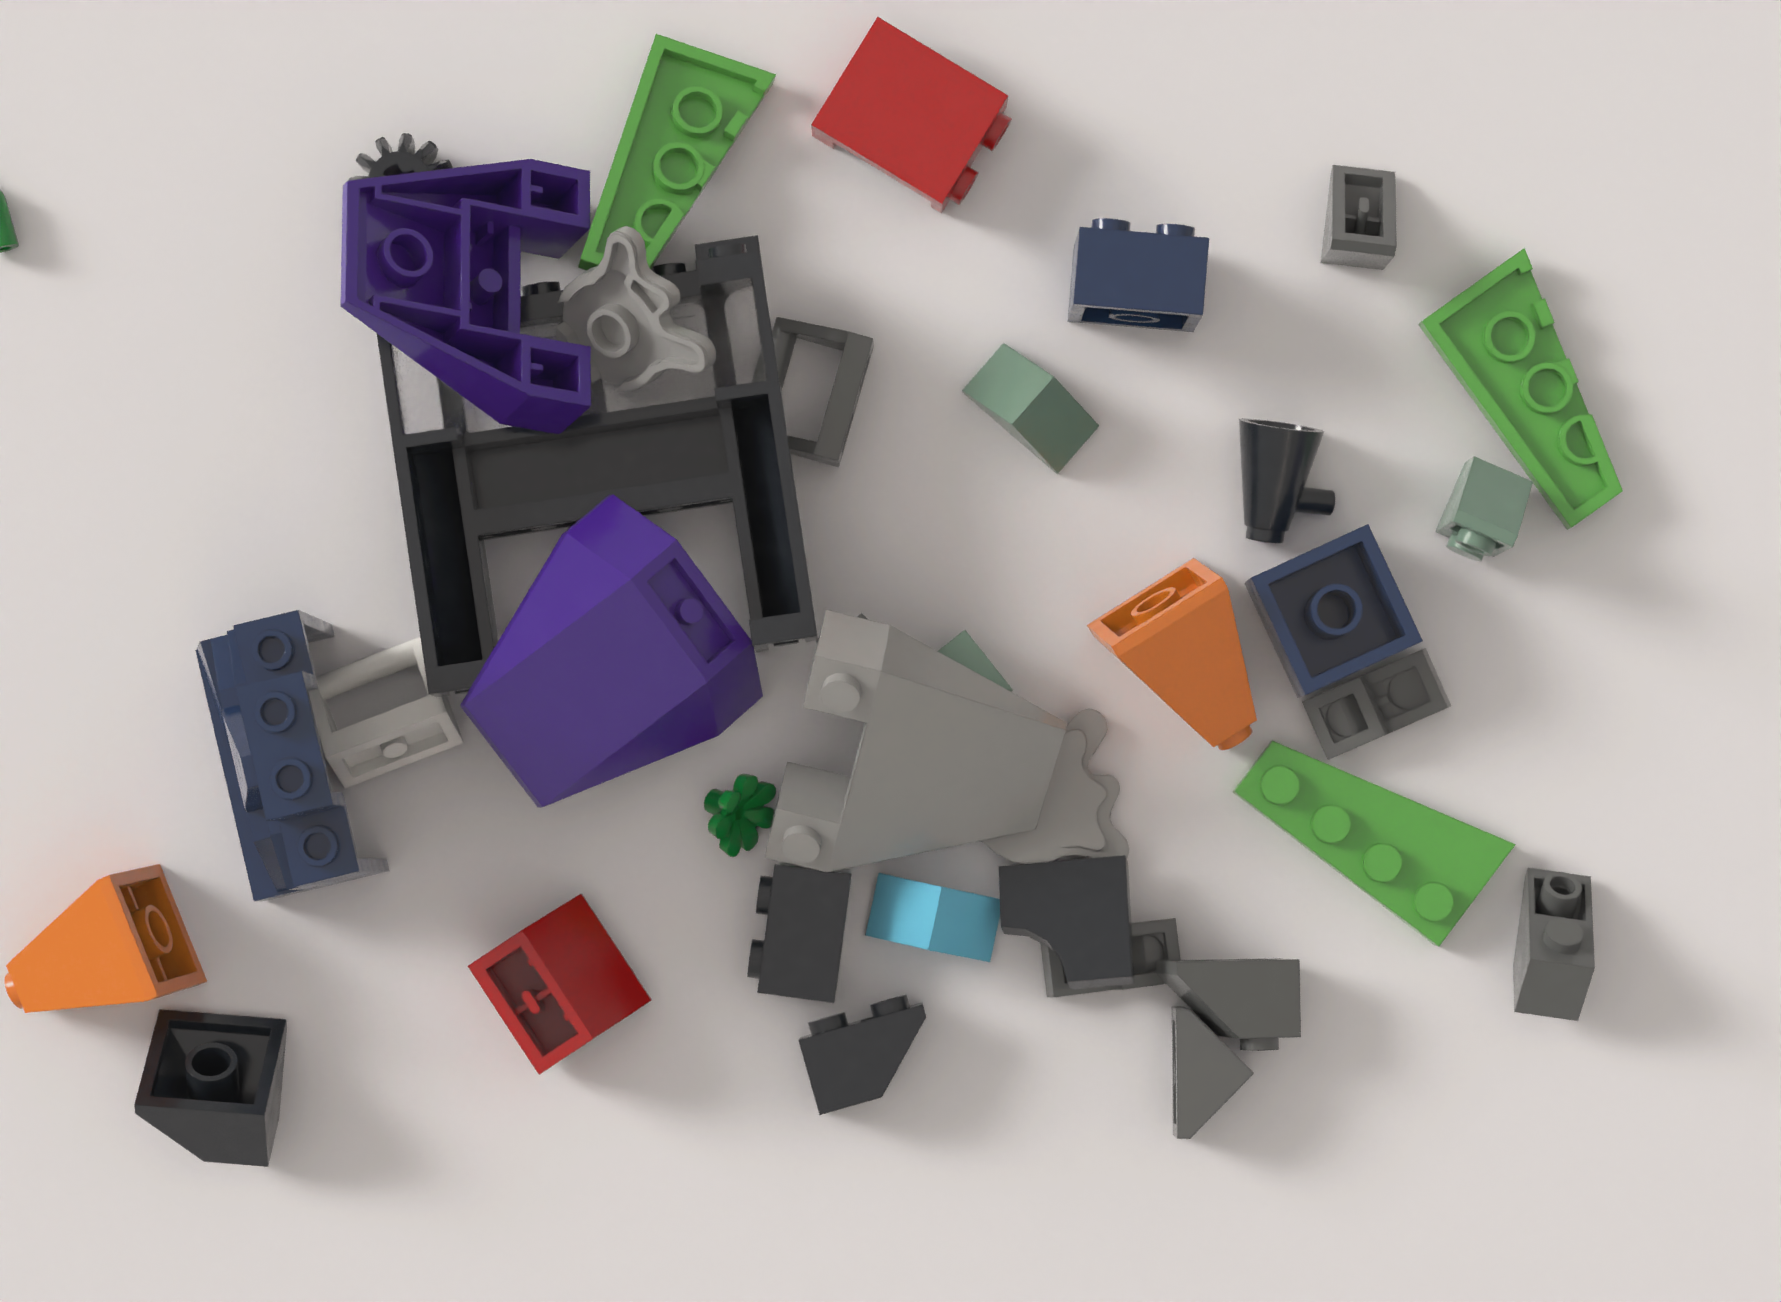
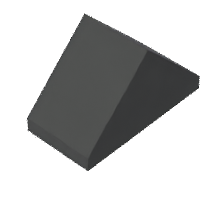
M1332 165L1321 263L1384 270L1394 258L1397 247L1395 172Z
M1171 1007L1173 1135L1177 1139H1191L1254 1072L1190 1009L1186 1007Z

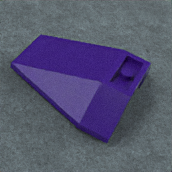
M612 494L603 499L561 535L460 704V707L535 805L541 808L719 736L761 699L763 693L752 640L678 540Z

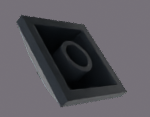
M159 1009L134 1104L135 1114L204 1162L268 1167L280 1114L287 1033L286 1019Z

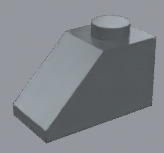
M1262 958L1156 961V974L1217 1036L1240 1039V1050H1279V1038L1301 1037L1299 959Z

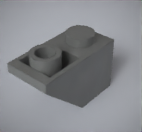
M1527 868L1513 963L1514 1012L1578 1021L1595 969L1591 876Z

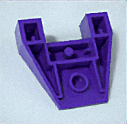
M524 159L348 180L343 185L340 307L499 424L555 434L562 433L591 407V346L520 334L521 252L560 259L590 229V171L535 159Z

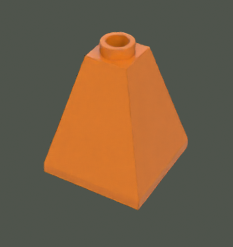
M1195 558L1087 625L1092 635L1212 747L1218 746L1220 750H1227L1240 744L1252 734L1253 730L1250 724L1257 721L1229 590L1221 576Z
M160 864L115 873L98 879L6 965L9 973L5 976V988L9 998L16 1007L24 1009L25 1013L145 1002L207 982Z

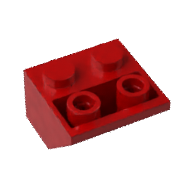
M582 893L519 931L468 965L477 982L539 1075L652 1001Z

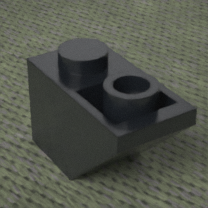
M902 995L871 1004L870 1008L873 1017L848 1023L846 1014L843 1012L808 1023L811 1034L800 1037L798 1041L819 1115L883 1096L926 1019L923 1003L910 1006L907 995Z

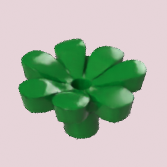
M740 774L734 782L732 791L725 790L723 792L719 789H712L705 797L704 809L713 814L708 823L709 833L720 839L719 848L730 857H736L741 847L746 851L754 848L759 838L758 832L755 829L757 826L763 829L771 827L774 809L764 805L771 802L776 795L774 784L764 781L758 782V778L754 775Z

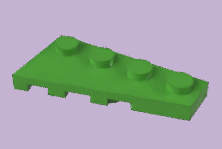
M656 34L578 268L587 271L592 267L598 266L604 257L609 235L618 228L628 226L641 234L645 242L646 260L649 268L652 269L773 85L776 74Z
M1523 248L1425 318L1418 325L1568 530L1623 490L1594 418L1588 413L1577 386L1579 381L1570 359L1566 358L1553 326L1555 323L1545 298L1542 299L1531 272L1533 269L1525 248Z
M1271 741L1233 791L1235 795L1438 947L1516 845L1275 741Z

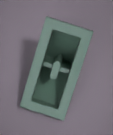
M1005 343L1000 346L962 390L969 399L1056 474L1063 469L1099 427L1095 420L1053 375Z

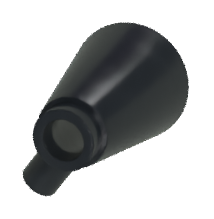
M1239 419L1244 525L1247 526L1246 538L1268 543H1283L1285 531L1289 530L1295 512L1330 516L1335 507L1334 491L1304 487L1324 431L1284 422Z

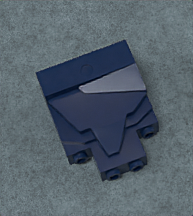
M295 610L233 625L234 629L227 631V635L200 641L195 651L254 902L272 900L390 871L387 859L358 858L344 795L341 792H333L330 786L308 692L319 689L308 643L335 637L332 624L300 610Z

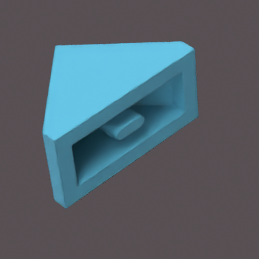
M879 873L865 935L930 951L990 962L1000 918V899Z

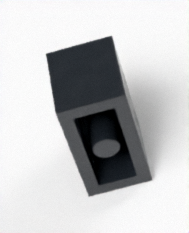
M774 864L773 877L761 875L756 914L768 915L765 939H752L747 977L759 979L757 993L830 1003L835 1002L852 874L823 872L815 869Z

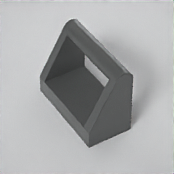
M776 317L772 336L781 391L797 338L843 351L817 442L788 435L790 454L839 467L873 351L874 340L871 337L845 330ZM765 361L763 362L758 382L767 380Z

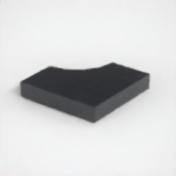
M1126 855L998 866L1000 919L1004 934L1027 936L1049 947L1063 964L1070 989L1135 984L1129 869Z

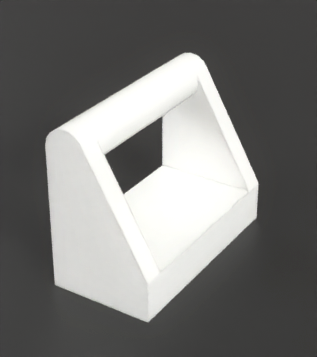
M420 637L316 676L319 689L308 691L325 758L344 789L463 743L448 697H434L428 694ZM412 666H419L428 696L337 730L326 699Z

